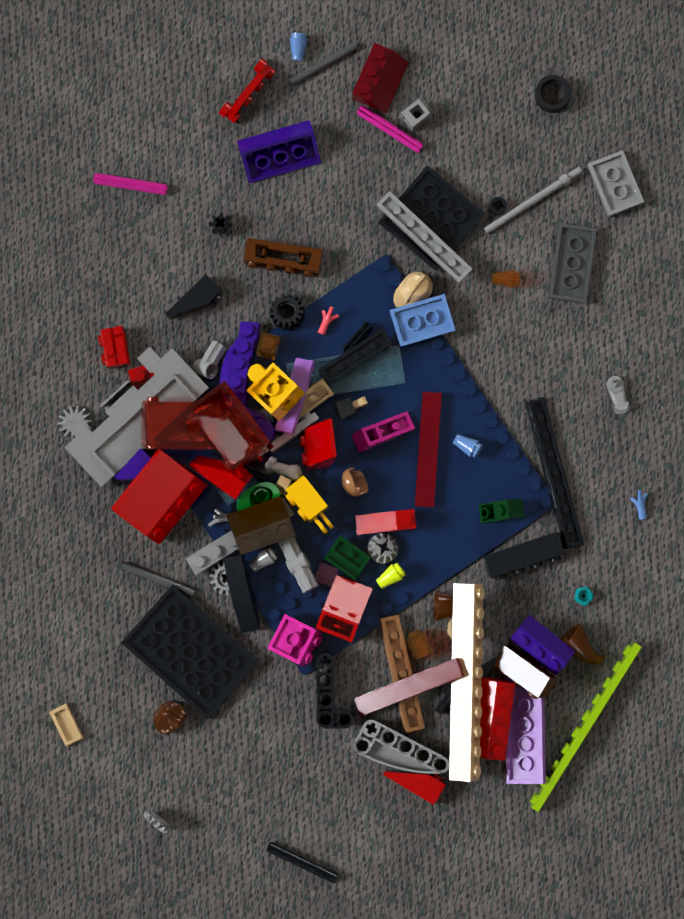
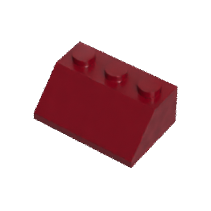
M374 43L352 92V100L387 114L409 62L393 50Z

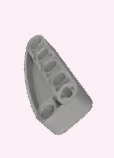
M368 720L363 724L354 742V749L358 754L396 769L425 774H441L449 769V761L446 757L375 720ZM374 723L377 731L369 734L366 725ZM386 732L394 734V740L391 743H386L383 740V735ZM360 740H365L368 743L367 750H358L357 743ZM403 741L411 743L410 751L403 752L400 745ZM421 750H426L429 753V757L425 761L418 759V753ZM438 759H443L446 762V767L443 770H438L435 767V762Z

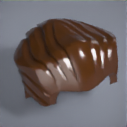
M165 701L154 712L155 728L164 735L181 729L186 718V712L180 704L173 701Z

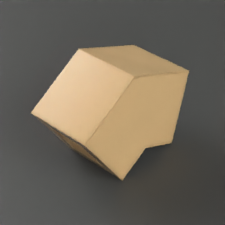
M280 475L276 486L279 488L280 494L285 496V489L290 486L292 480Z

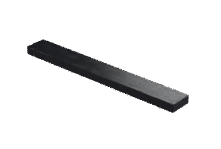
M545 398L528 400L525 402L564 550L582 546L584 542Z

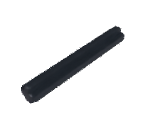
M270 842L267 846V852L331 883H336L339 877L338 873L274 842Z

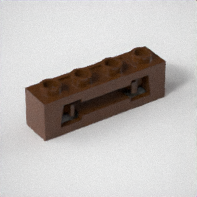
M247 238L243 260L251 268L264 266L269 271L283 269L288 274L301 272L304 276L314 277L319 275L323 251L321 249ZM266 249H269L271 253L296 257L301 255V263L298 264L296 261L272 257L264 259L266 257Z

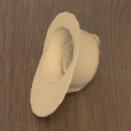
M413 272L407 275L394 293L393 301L396 308L427 299L433 290L431 279L422 272Z

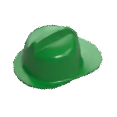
M271 482L255 483L239 496L236 506L237 510L239 511L280 496L279 488Z

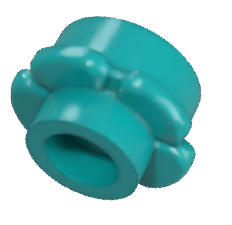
M579 587L575 591L574 599L576 603L586 606L593 600V593H591L588 587Z

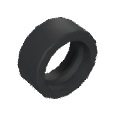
M558 75L544 77L539 81L535 90L537 105L548 113L562 111L568 105L571 98L569 83ZM551 83L560 85L564 91L563 100L556 105L546 103L542 97L543 88Z

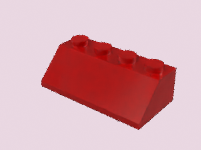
M482 677L480 758L505 761L515 683L508 679Z

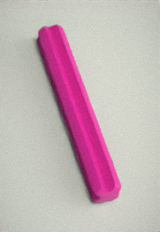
M363 105L359 107L357 115L417 153L421 151L423 143Z
M95 173L93 182L100 185L166 195L168 191L167 184L100 173Z

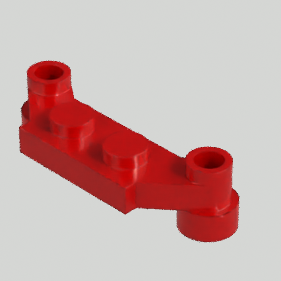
M263 58L253 69L257 72V75L236 99L235 103L231 105L229 102H226L220 109L218 114L223 118L226 117L235 124L241 116L239 111L243 106L247 107L253 100L251 96L254 92H259L265 85L263 81L266 78L270 80L276 73Z

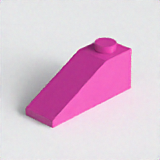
M408 411L364 427L351 436L360 453L414 430L415 427Z

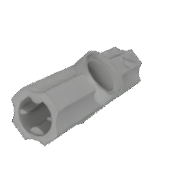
M293 536L279 541L278 544L286 558V565L290 573L295 576L301 591L306 593L318 587L319 585L310 569V562L306 554L301 551L296 538Z

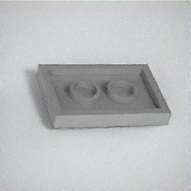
M623 150L587 164L608 217L644 203Z

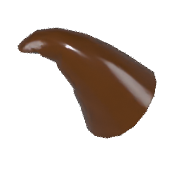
M435 591L434 621L453 618V595Z
M582 623L569 629L560 639L575 651L572 656L585 663L596 665L602 663L606 655L595 653L589 643Z

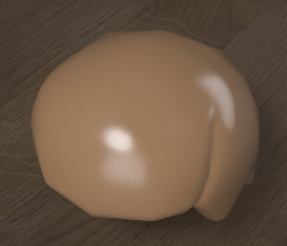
M353 467L343 472L341 479L342 487L349 495L358 497L367 493L369 488L360 470L352 471L354 470Z

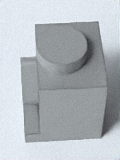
M418 99L401 112V118L414 131L415 128L430 117L429 111L431 109L426 102H421ZM414 113H419V114H420V117H419V118H415V117L413 116V114H414Z

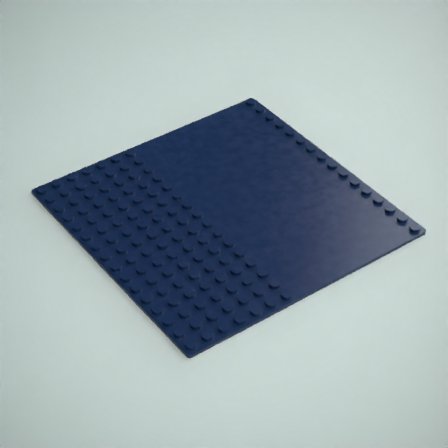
M388 255L382 256L304 308L305 319L304 321L301 320L302 324L300 326L297 325L296 329L290 328L291 331H287L286 328L281 330L280 327H276L260 337L254 349L251 366L259 364L267 369L274 363L276 366H280V369L289 378L296 358L314 361L315 366L309 388L323 378L319 371L321 367L345 353L342 347L346 342H349V339L358 329H361V325L364 322L370 323L373 329L369 334H366L363 340L383 328L393 342L391 347L330 385L329 387L334 392V395L310 411L311 414L315 412L319 417L317 423L332 419L337 457L330 468L306 469V465L302 463V454L305 453L304 446L300 445V435L274 453L271 452L268 445L257 448L263 458L261 462L243 435L224 433L226 417L220 397V375L223 363L218 365V373L215 378L207 379L200 377L209 388L149 443L154 453L161 449L198 474L207 484V487L190 507L213 541L231 531L228 521L216 523L211 527L208 526L214 520L213 515H218L214 510L218 509L226 514L238 511L236 507L238 498L236 500L192 469L189 464L198 455L215 459L213 456L217 449L263 471L264 465L270 457L277 458V462L283 464L300 465L302 476H305L328 505V510L323 514L334 528L330 529L320 516L317 517L328 531L324 534L314 521L310 523L306 520L304 522L297 512L299 508L296 505L292 506L286 497L281 494L282 499L286 500L294 513L290 517L296 534L294 537L301 551L306 554L310 562V569L319 585L315 589L306 593L301 591L295 576L290 573L286 565V558L278 542L266 546V548L271 546L277 553L279 558L276 560V563L259 569L256 572L251 568L249 562L263 548L244 554L246 572L250 575L252 592H255L257 607L274 633L284 614L315 629L335 577L339 575L373 588L352 641L354 643L379 626L378 619L394 616L553 509L547 486L445 337L441 335L400 347L389 310L396 308L393 301L394 293L404 280V277ZM332 306L333 312L331 316L338 314L339 318L334 319L328 326L325 335L318 333L323 320L322 310H325L327 314ZM423 392L442 393L434 508L415 507ZM252 395L247 396L246 407L255 411L264 408ZM365 396L367 400L366 406L355 409L356 413L340 422L333 407L334 404L349 397L351 402ZM408 411L415 427L414 430L363 452H358L351 435L364 427ZM277 419L276 422L271 423L274 426V429L277 423ZM275 431V432H276V435L278 434L279 436H281V435L284 434V433ZM457 434L480 441L483 447L477 458H470L453 444ZM353 467L354 470L352 471L360 470L369 488L367 493L358 497L349 495L342 487L341 479L343 472ZM274 472L271 474L267 473L264 482H271L276 485L280 475ZM252 477L244 491L261 481ZM522 498L525 518L481 524L478 505L506 499ZM414 509L415 530L384 533L390 534L391 537L396 539V543L399 546L398 555L393 561L381 564L371 558L357 579L353 580L324 559L339 536H342L370 556L368 553V543L374 535L380 533L357 535L355 516ZM386 542L383 545H378L381 548L380 555L385 550L389 551L386 548ZM236 550L227 557L238 556L240 553ZM398 563L406 574L402 577L403 580L382 589L376 579L391 564ZM320 631L322 633V641L318 647H314L311 653L313 654L311 663L306 664L305 667L298 664L296 666L303 675H306L317 668L319 653L329 651L334 656L352 643ZM324 656L320 661L326 662L329 659L327 656Z

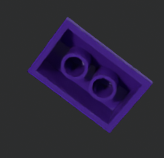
M530 615L509 638V640L553 675H557L575 652Z

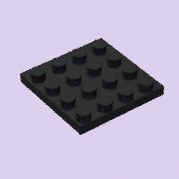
M428 165L399 197V200L453 251L485 215L481 209ZM384 215L378 222L380 226L435 272L441 267L389 217Z

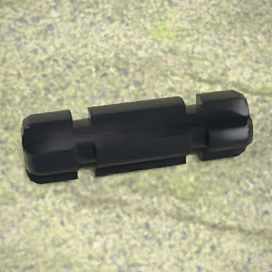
M364 322L361 325V329H358L349 339V342H346L342 347L343 351L346 352L362 342L366 334H369L373 329L372 325Z

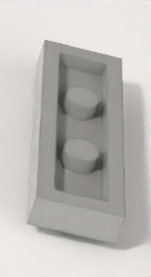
M308 412L300 418L301 422L297 424L294 435L284 433L279 436L277 434L268 445L271 452H276L300 435L305 428L319 421L315 412L312 414Z

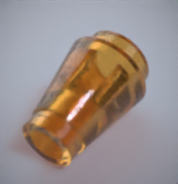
M508 270L492 273V284L509 288L519 287L520 272Z

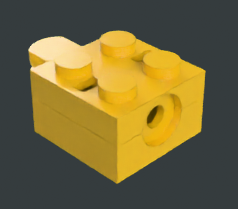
M274 363L267 369L259 364H255L248 370L247 375L253 384L246 391L278 421L306 394Z
M304 475L285 489L287 493L286 499L292 506L296 505L299 508L297 512L304 522L306 520L310 523L314 521L322 532L326 534L328 531L317 518L320 516L330 529L334 528L323 514L328 510V505Z

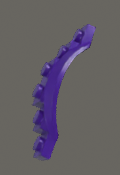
M240 322L238 338L230 346L223 361L220 375V397L226 417L224 429L226 434L244 436L243 414L246 406V390L249 379L247 373L251 367L256 343L259 340L260 323Z

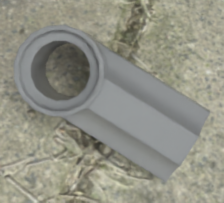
M213 340L203 358L197 359L194 362L192 370L197 376L207 379L215 378L218 373L217 364L227 348Z

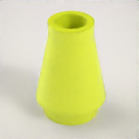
M395 563L394 565L391 564L376 581L383 589L403 580L402 577L406 574L401 566Z

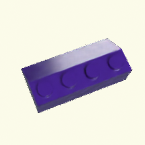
M310 120L237 141L249 183L321 163Z

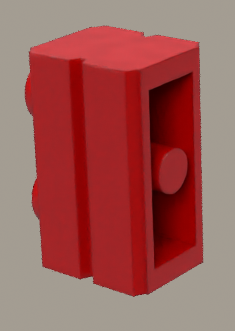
M117 326L101 329V335H98L99 346H103L104 354H101L103 365H106L108 369L130 366L124 327Z

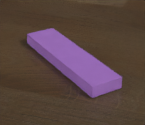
M296 358L290 379L307 393L315 362ZM306 394L280 421L277 420L275 431L291 435L295 434Z

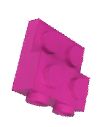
M284 614L267 649L305 667L306 664L311 663L313 659V654L311 653L314 647L320 645L322 633Z

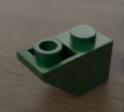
M522 498L506 499L478 505L481 524L525 518Z

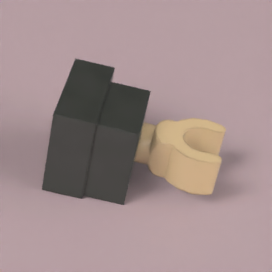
M364 396L351 402L350 397L336 402L333 407L340 422L356 413L355 409L366 406L367 400Z

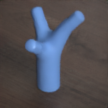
M638 490V500L633 497L630 498L637 506L639 520L647 518L645 501L648 494L645 493L642 497L641 490Z

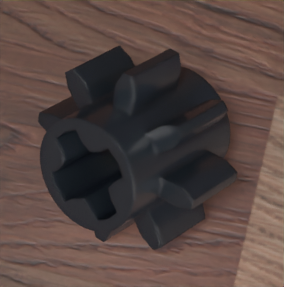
M222 212L217 217L212 215L214 221L209 223V226L214 227L211 231L212 234L218 232L219 236L222 237V233L226 232L229 235L228 227H233L232 223H228L230 216L223 217ZM217 222H224V227H218Z

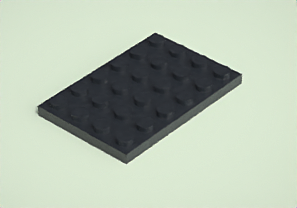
M173 585L121 642L207 720L259 662Z

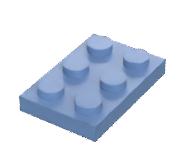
M445 294L389 310L400 347L455 331Z

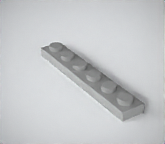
M390 191L376 204L387 217L456 282L460 284L472 271V268Z
M283 498L282 500L284 502L289 517H292L294 513L289 507L286 500ZM232 531L186 558L195 575H198L238 550Z

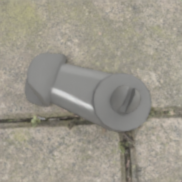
M612 376L607 381V389L614 403V412L616 414L627 413L629 411V402L626 400L624 382L620 377Z
M270 457L264 465V471L268 474L274 472L292 481L302 477L301 466H298V464L287 465L277 462L275 457Z

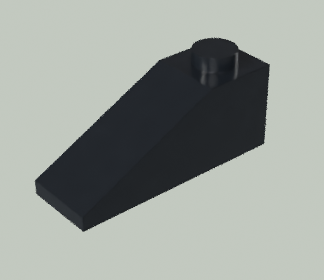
M205 274L165 315L168 319H172L209 307L211 304L216 305L222 299L223 291Z

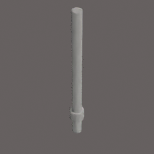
M577 167L568 174L564 173L558 177L559 180L484 227L487 234L491 233L560 187L567 186L571 183V180L583 173L581 168Z

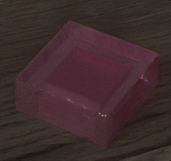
M320 563L315 579L321 584L332 587L339 569Z

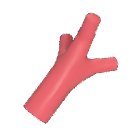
M332 306L327 314L325 310H322L323 320L318 330V333L325 335L330 323L334 319L339 318L338 314L331 316L333 312Z

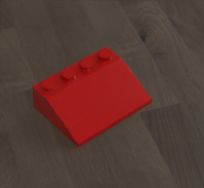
M158 449L111 507V510L146 537L160 545L207 487V484L198 474L161 449Z

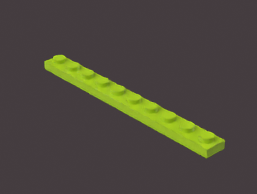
M632 643L625 647L622 653L624 654L621 662L618 660L612 668L614 671L611 678L607 677L602 684L603 691L601 694L597 693L591 702L594 704L591 710L585 711L581 718L583 720L581 726L575 727L571 734L573 737L571 742L563 746L561 758L559 760L556 759L550 767L552 772L549 777L546 776V784H540L542 788L539 793L535 792L529 802L532 804L530 807L535 811L539 812L640 651V645Z

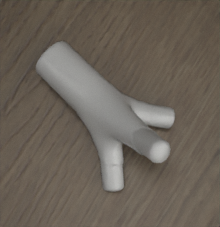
M215 509L214 512L218 515H213L214 520L208 526L211 527L216 523L228 521L226 517L228 514Z

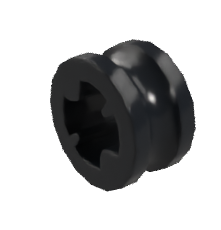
M501 197L493 198L489 206L491 213L502 215L507 207L506 201ZM501 202V206H503V209L499 208V210L496 211L495 206L493 207V204Z

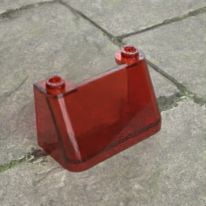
M225 381L187 408L190 412L188 415L189 419L194 425L198 423L224 458L222 463L228 471L232 469L234 472L274 448V445Z
M147 397V401H142L141 447L145 449L222 450L220 402H216V398H205V402L159 401V397Z

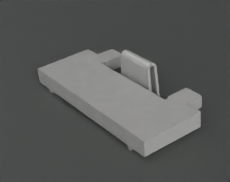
M149 347L137 358L154 376L138 390L128 384L129 380L124 382L120 388L100 405V407L106 409L105 412L109 417L93 432L90 430L91 427L78 413L65 424L75 438L64 448L101 487L122 469L140 448L143 449L209 388L173 348L160 358Z

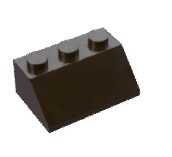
M281 495L226 515L240 555L296 536Z

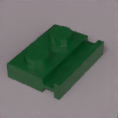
M339 536L324 559L353 580H356L371 557L342 536Z

